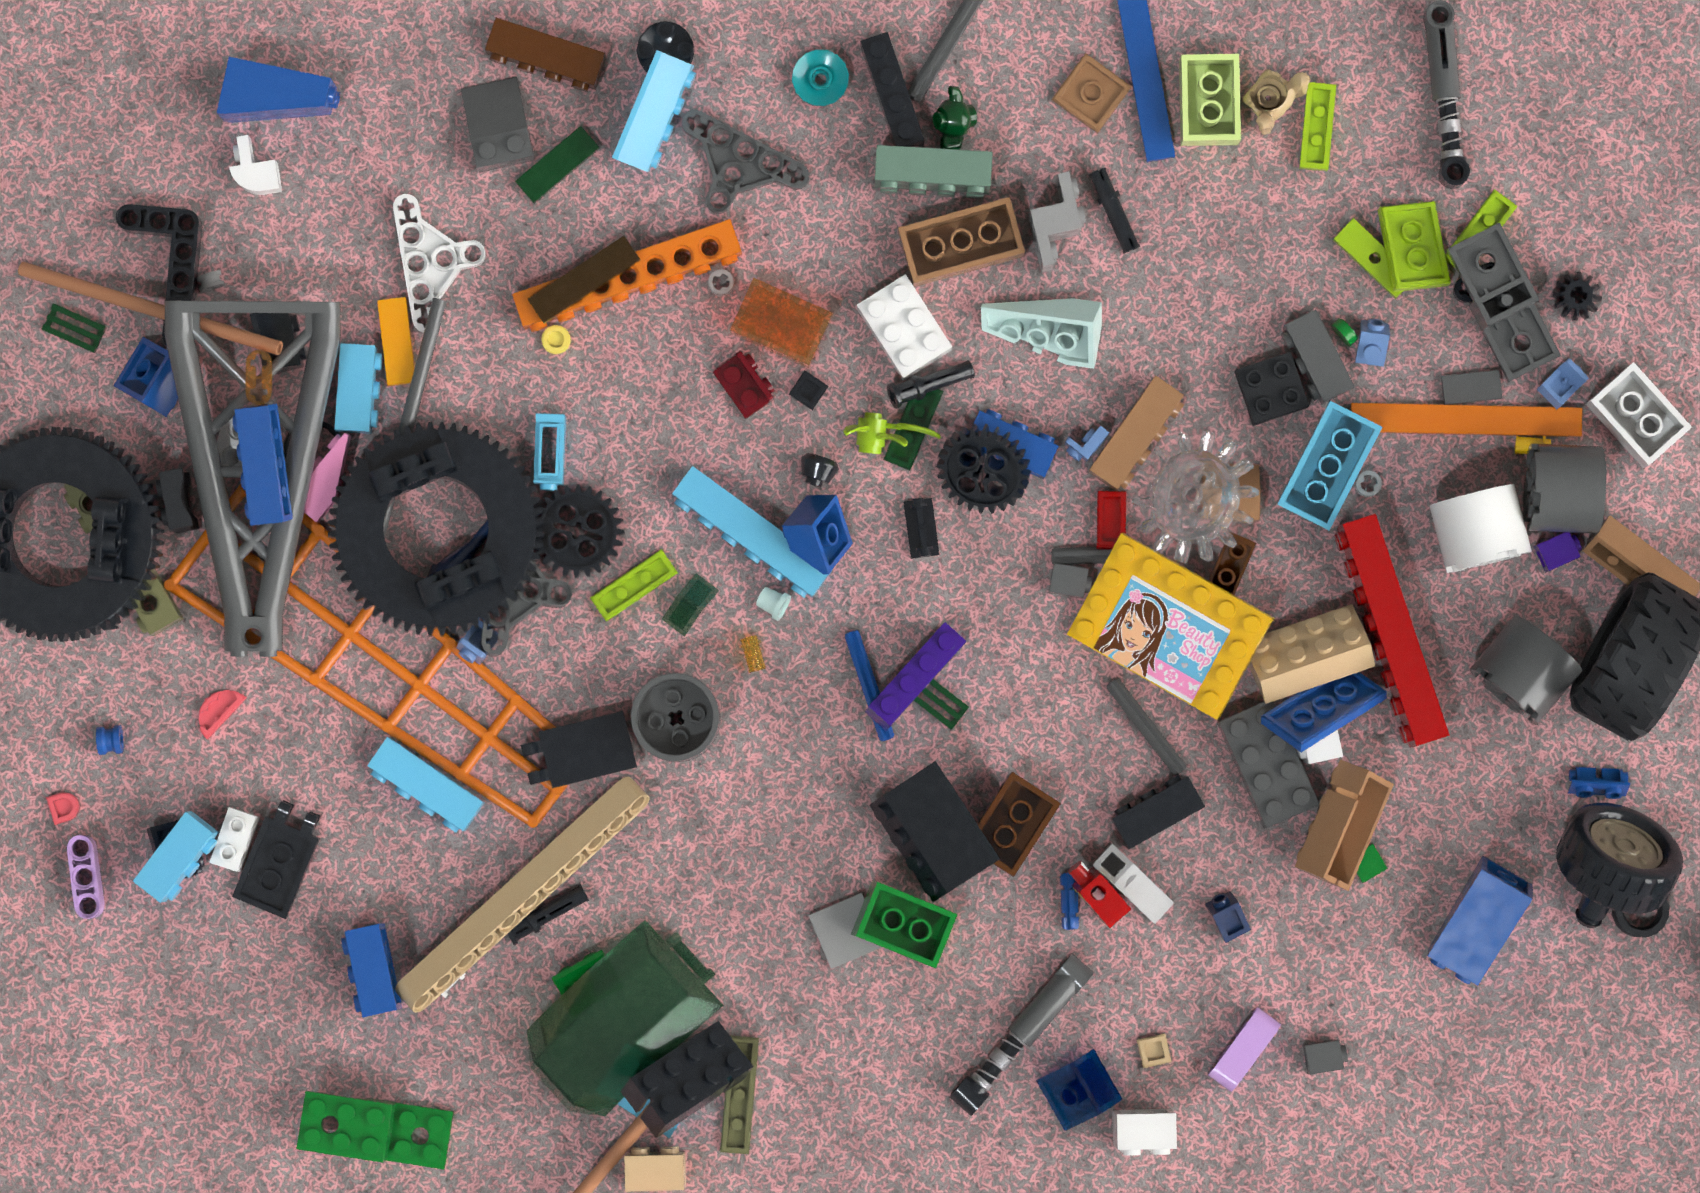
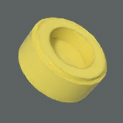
M552 325L545 329L541 341L543 347L549 353L562 354L569 348L571 338L569 332L564 327Z

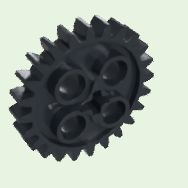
M973 424L970 432L964 426L959 434L953 432L950 440L946 439L943 445L944 449H941L938 455L940 459L936 467L941 470L937 477L939 479H946L941 486L942 489L951 488L949 498L957 495L959 497L957 505L967 502L969 511H971L974 505L978 506L980 514H982L985 507H988L991 514H994L997 506L1002 511H1005L1008 504L1014 506L1017 498H1022L1024 489L1029 484L1027 479L1031 474V470L1026 468H1028L1030 459H1022L1026 449L1017 450L1019 440L1010 442L1008 440L1010 432L1003 436L999 435L1000 427L998 426L994 432L989 431L988 424H985L982 431H979L976 424ZM983 447H986L987 456L985 458V464L983 467V465H981L982 460L984 458ZM965 452H971L975 457L968 456ZM993 455H998L1002 457L1003 460H997L996 458H994ZM983 470L985 473H987L983 480L984 491L981 490ZM964 477L972 479L974 483L966 481ZM992 481H998L1002 486H997Z
M577 484L575 492H571L569 487L565 486V494L563 495L554 490L556 499L552 501L550 498L545 497L544 499L548 506L546 508L537 506V508L542 509L543 514L541 517L535 518L543 520L544 526L536 528V530L544 532V537L535 540L543 544L542 549L537 550L536 554L547 555L543 561L544 565L552 561L554 562L553 572L562 567L564 577H567L570 570L573 571L576 579L579 578L580 571L583 570L586 576L590 577L591 568H595L598 573H601L600 564L602 562L608 566L611 565L607 558L609 555L618 557L617 552L613 549L614 546H623V543L616 539L617 536L625 534L624 530L617 529V525L624 522L623 519L614 518V515L619 512V508L609 509L613 500L608 498L602 501L603 492L601 490L595 496L592 495L591 486L587 488L585 493L582 492L580 484ZM566 506L575 508L576 514L571 521H563L560 517L561 510ZM593 514H599L603 517V525L599 529H591L588 526V519ZM553 523H560L572 528L582 524V530L601 535L603 538L599 541L579 535L577 539H574L572 532L554 528ZM557 534L567 536V544L562 549H556L552 545V539ZM584 542H592L595 545V552L590 557H584L580 554V546Z

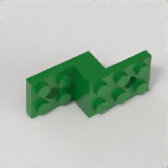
M307 1090L305 1091L296 1149L381 1163L392 1161L444 1170L454 1111L372 1098L359 1099ZM327 1116H333L338 1120V1129L333 1133H329L323 1128L322 1123ZM421 1127L427 1130L429 1138L425 1144L414 1142L412 1133L416 1128Z

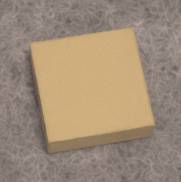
M1165 1033L1137 1039L1143 1068L1172 1062Z

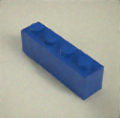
M277 403L234 409L233 428L235 432H238L239 440L237 457L242 462L243 469L241 486L246 491L247 498L244 509L247 519L250 520V526L292 520L293 516Z

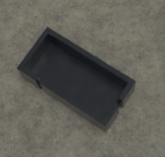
M717 1021L631 1077L621 1093L636 1113L650 1099L652 1103L649 1104L640 1118L655 1138H657L719 1097L722 1092L725 1093L743 1081L754 1066L721 1023Z

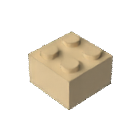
M662 1146L660 1152H650V1147H632L631 1153H627L624 1156L625 1192L685 1189L686 1158L685 1151H679V1146Z

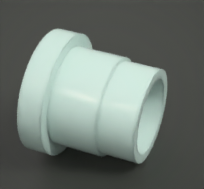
M765 587L757 599L756 606L771 614L773 619L779 621L790 603L791 595L787 593L781 594Z

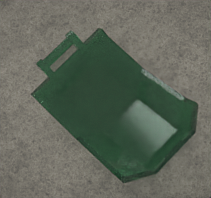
M644 920L587 970L527 1029L530 1069L570 1112L605 1117L624 1098L621 1091L631 1077L676 1049L724 1006L706 986L716 975L711 968L707 969L681 941L682 937L678 932H675L664 941L649 923ZM672 948H673V949L676 951V953L688 964V966L699 976L698 978H697V977L691 972V970L680 960V958L671 950Z

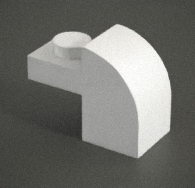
M248 135L236 137L237 145H233L235 162H240V165L229 167L234 180L244 190L252 194L265 195L282 192L278 163L275 160L255 163L251 138Z

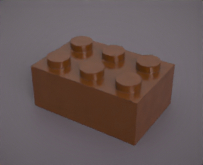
M1014 772L1010 773L978 823L979 828L1000 858L993 865L1012 877L1015 876L1061 805L1060 802Z

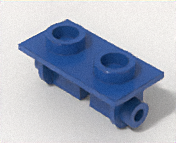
M1575 767V770H1569V781H1571L1568 794H1576L1580 798L1605 795L1608 799H1619L1627 795L1630 787L1628 772H1623V769L1602 768L1601 778H1596V768Z

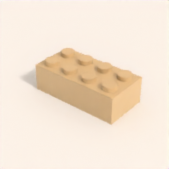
M1353 604L1266 633L1249 663V668L1265 704L1375 667L1371 643Z

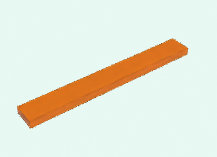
M1350 404V411L1382 426L1380 433L1582 437V408L1560 407L1556 409L1555 407Z

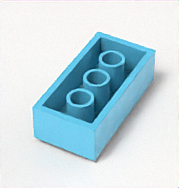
M1329 401L1277 505L1330 531L1382 426Z

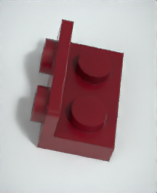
M739 351L736 353V356L714 370L713 374L744 418L748 419L774 400L771 393L775 389L766 377L760 379L755 372L758 365L749 353L744 356Z

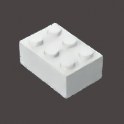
M906 274L857 304L858 312L903 381L952 351L950 342Z
M1634 362L1627 366L1586 403L1587 407L1642 468L1653 463L1692 428Z
M1112 1110L1113 1145L1123 1155H1141V1150L1149 1149L1153 1155L1170 1154V1149H1177L1176 1113L1173 1110Z

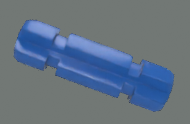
M1062 873L1060 875V885H1063V890H1060L1061 913H1064L1061 921L1062 928L1065 930L1078 929L1079 917H1076V913H1078V893L1072 887L1076 881L1069 873Z

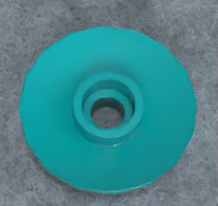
M816 49L805 53L797 61L793 69L792 83L796 94L804 102L812 106H827L835 103L844 95L848 87L849 72L845 62L837 54L829 50ZM817 75H824L826 82L822 85L815 82Z

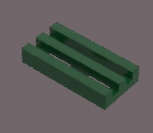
M53 303L52 310L47 315L46 323L43 324L41 330L96 353L107 327ZM57 312L99 330L97 335L55 317ZM54 322L90 338L94 342L92 345L51 328V325Z
M933 679L929 684L961 708L957 713L927 688L922 693L953 716L952 721L950 722L921 698L917 697L914 701L952 730L969 706Z

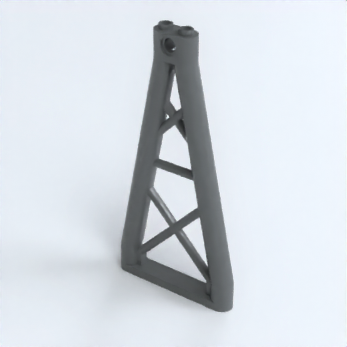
M164 301L165 340L224 612V650L230 651V656L232 657L248 656V651H259V656L275 657L277 656V651L283 650V612L341 338V302ZM200 313H305V329L252 380L200 328ZM195 340L244 388L213 421ZM310 341L294 421L278 406L280 425L291 435L285 465L293 519L279 523L261 524L252 532L231 511L224 479L241 478L243 473L242 466L221 465L215 434L235 415L234 409L242 408L252 397L260 405L276 404L262 388ZM236 532L245 540L240 546L238 545ZM271 532L267 547L262 540ZM253 549L265 560L254 614L242 560ZM250 628L259 630L262 636L261 641L255 644L250 643L246 639V631Z

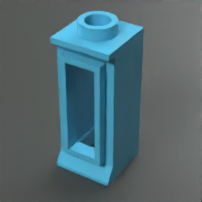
M536 413L533 483L540 485V490L554 491L557 490V486H564L565 414ZM543 427L557 428L555 473H541Z

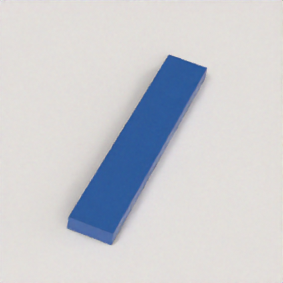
M1117 0L1146 162L1175 158L1147 0Z

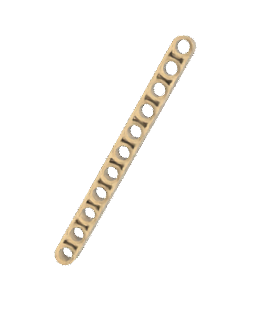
M624 777L619 780L407 973L396 985L395 992L413 1012L417 1013L427 1008L634 819L649 803L650 798L648 794L631 777Z

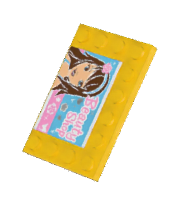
M1121 533L1067 635L1218 720L1274 617L1125 533Z

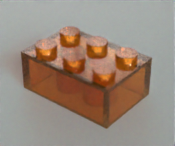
M753 278L731 326L730 333L810 369L833 318V313Z

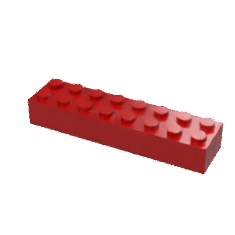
M1376 513L1342 524L1337 528L1338 533L1334 535L1338 550H1344L1347 560L1343 562L1347 577H1353L1356 585V589L1352 590L1357 606H1363L1365 616L1362 617L1363 626L1367 634L1372 633L1375 642L1371 644L1373 656L1376 661L1381 660L1384 671L1380 672L1381 680L1385 689L1390 687L1393 699H1390L1389 703L1393 715H1399L1402 726L1398 727L1402 742L1404 744L1408 743L1411 748L1450 736Z

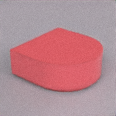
M63 792L46 797L54 825L71 821L78 815L80 804L73 794Z

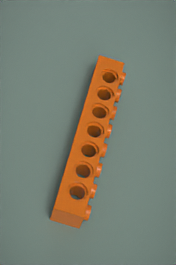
M731 219L635 251L641 261L627 269L636 273V280L632 284L622 283L620 274L608 282L609 288L605 293L598 294L595 291L550 321L558 319V322L561 323L575 318V312L584 309L586 313L597 311L602 308L601 303L612 300L613 304L629 299L628 294L639 291L640 294L652 292L657 289L656 284L665 281L668 285L684 280L683 275L694 272L695 276L711 271V265L720 262L722 266L736 263L739 261L737 256L742 255V251ZM708 242H713L718 246V251L713 256H707L702 252L703 246ZM685 251L691 255V260L687 265H678L675 262V256L679 252ZM653 261H660L664 265L663 271L658 275H652L648 272V265ZM557 279L512 294L525 330L530 328L531 332H535L548 327L547 323L544 324L528 301V298Z

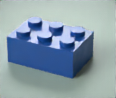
M385 923L344 931L345 937L341 938L344 955L350 956L351 966L347 967L350 983H355L357 995H353L356 1012H361L362 1017L402 1009L401 998L395 992L397 979Z

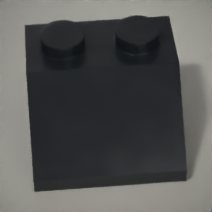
M291 313L250 314L254 333L282 341V351L297 337L296 332L301 331L297 315H291ZM305 346L277 374L303 368V360L307 359ZM259 350L263 370L278 355Z

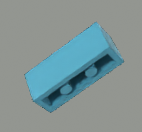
M340 343L334 429L337 432L372 434V427L377 428L378 410H374V399H379L380 382L375 380L376 370H381L382 353H377L378 348L375 345Z
M186 811L133 882L160 903L167 902L168 899L173 901L182 889L180 883L186 876L190 878L200 866L197 861L202 854H209L217 844L215 837L219 832L194 812Z

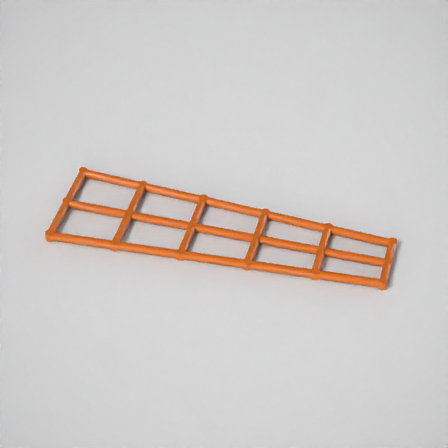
M241 483L229 498L232 512L246 496V491L243 490ZM304 513L302 524L312 532L295 554L291 578L320 539L328 546L336 541V539L328 537L329 531L319 522H315L306 513ZM205 529L171 576L164 582V588L224 627L223 612L179 584L209 544ZM250 552L243 560L262 574L264 561ZM290 581L287 594L341 633L342 636L314 672L283 651H277V656L271 657L272 659L529 827L535 828L540 824L568 785L552 788L550 780L541 782L540 784L547 788L549 792L533 814H531L469 772L489 746L525 773L541 770L497 737L517 709L542 731L556 728V726L484 664L481 663L479 665L475 661L470 663L459 655L460 650L457 649L458 642L445 632L444 637H441L438 629L434 630L432 636L443 645L420 676L417 677L359 633L372 615L374 607L366 611L362 608L351 624L348 625ZM250 628L246 631V639L254 644L260 642L261 637L251 631L253 628ZM351 642L411 686L387 719L324 679ZM451 652L508 700V703L488 729L428 685ZM420 694L480 738L460 766H457L396 726Z

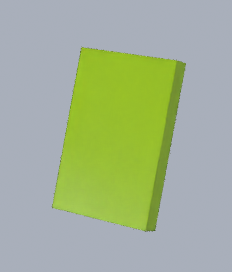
M1435 201L1380 207L1377 211L1393 292L1449 286L1451 281Z

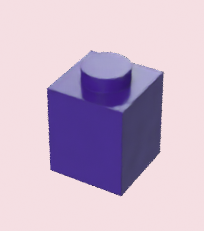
M1570 532L1562 533L1534 546L1545 573L1581 557L1579 551L1582 550L1580 542L1576 535L1571 536Z

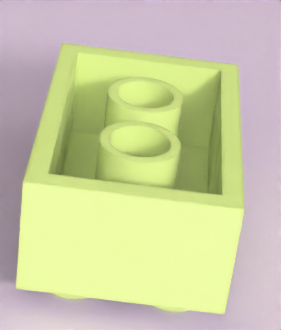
M1239 54L1181 55L1179 59L1181 146L1239 145L1241 141Z

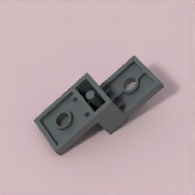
M1500 223L1447 249L1455 268L1473 300L1469 308L1508 382L1561 356L1535 306L1539 298ZM1488 254L1494 259L1492 269L1484 270L1480 267L1478 260L1481 255ZM1522 335L1528 339L1529 347L1526 351H1519L1514 347L1516 336Z

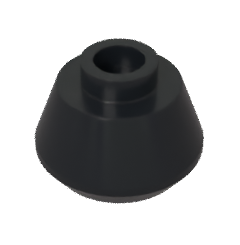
M806 453L801 457V475L806 477L805 483L821 488L823 483L829 484L839 471L837 462L826 457Z

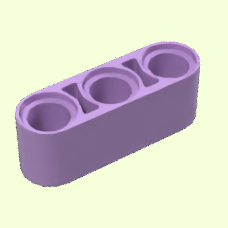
M77 835L72 837L67 844L74 908L78 916L84 919H94L102 914L105 904L97 845L92 837ZM80 840L86 841L89 846L85 856L78 855L75 850L76 844ZM83 869L90 870L93 875L92 881L88 885L82 884L79 879ZM89 897L96 902V909L92 914L86 913L83 908L84 901Z
M1259 1007L1252 1012L1253 1015L1249 1021H1246L1240 1028L1232 1044L1226 1047L1218 1058L1216 1066L1208 1072L1211 1078L1230 1092L1237 1087L1281 1026L1279 1022Z

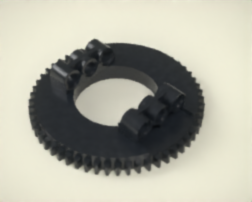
M428 422L426 430H423L420 423H417L415 432H412L407 425L405 426L404 435H401L395 429L393 430L394 439L391 440L385 434L383 435V445L376 441L372 442L374 446L373 452L364 448L363 452L366 458L362 459L356 456L355 461L358 466L353 467L349 465L347 467L351 476H341V480L346 485L336 487V491L341 494V497H332V502L338 508L329 510V513L335 516L336 519L328 521V526L336 528V530L328 532L329 538L336 539L335 542L329 544L331 550L339 551L332 556V560L342 561L336 567V571L346 572L341 577L342 583L352 582L347 591L349 593L358 591L354 598L355 601L359 602L365 599L363 605L365 611L374 607L372 613L374 618L383 613L382 622L384 624L390 619H394V629H397L401 623H404L406 633L410 631L412 626H415L416 634L420 636L423 628H426L429 637H432L435 629H438L440 636L444 637L446 628L450 629L452 635H456L457 626H460L464 633L468 632V623H471L478 629V619L481 618L488 624L490 623L489 613L498 618L500 616L499 606L508 610L509 605L506 600L510 599L514 602L518 600L514 591L522 593L525 591L521 581L531 582V578L526 572L536 571V567L531 561H539L540 556L533 551L541 550L543 544L535 540L544 537V532L536 530V528L544 526L543 520L535 518L543 514L542 509L534 508L540 502V498L531 497L536 491V487L526 486L531 481L530 475L521 476L525 467L523 465L515 467L517 457L514 456L508 459V448L499 451V441L490 445L489 435L479 439V430L477 429L470 435L468 434L467 426L464 425L461 431H457L456 423H452L450 429H445L444 422H440L438 429H434L432 422ZM438 479L451 480L469 489L481 502L488 520L487 541L480 556L467 559L456 566L440 570L427 578H422L405 570L390 554L384 538L385 517L391 503L397 496Z
M52 427L51 432L49 428H41L40 434L38 430L29 431V436L27 434H19V441L17 439H9V446L0 445V621L7 619L5 626L9 628L16 625L15 632L23 633L26 630L27 637L37 635V640H45L48 637L50 642L57 641V638H59L60 642H66L69 637L71 641H77L80 639V636L82 639L90 638L91 633L93 636L100 635L101 628L107 631L111 629V623L113 625L120 624V616L123 618L129 617L128 608L131 610L138 608L135 599L144 600L146 598L141 590L146 591L152 588L147 580H156L157 578L151 572V569L160 568L161 565L155 562L154 558L163 557V553L156 550V547L165 543L157 539V535L165 533L164 529L158 528L156 525L162 522V517L155 516V513L162 508L152 504L158 498V495L148 494L153 484H143L148 475L146 473L137 474L141 467L140 464L130 465L133 457L131 455L122 457L124 449L122 447L114 449L115 442L113 441L104 443V436H96L94 438V432H85L83 435V429H74L72 432L71 427H63L62 431L60 427ZM57 482L78 488L93 501L91 509L93 528L89 538L91 557L88 562L87 575L78 582L67 586L50 585L30 574L21 563L13 540L15 518L25 499L40 487Z

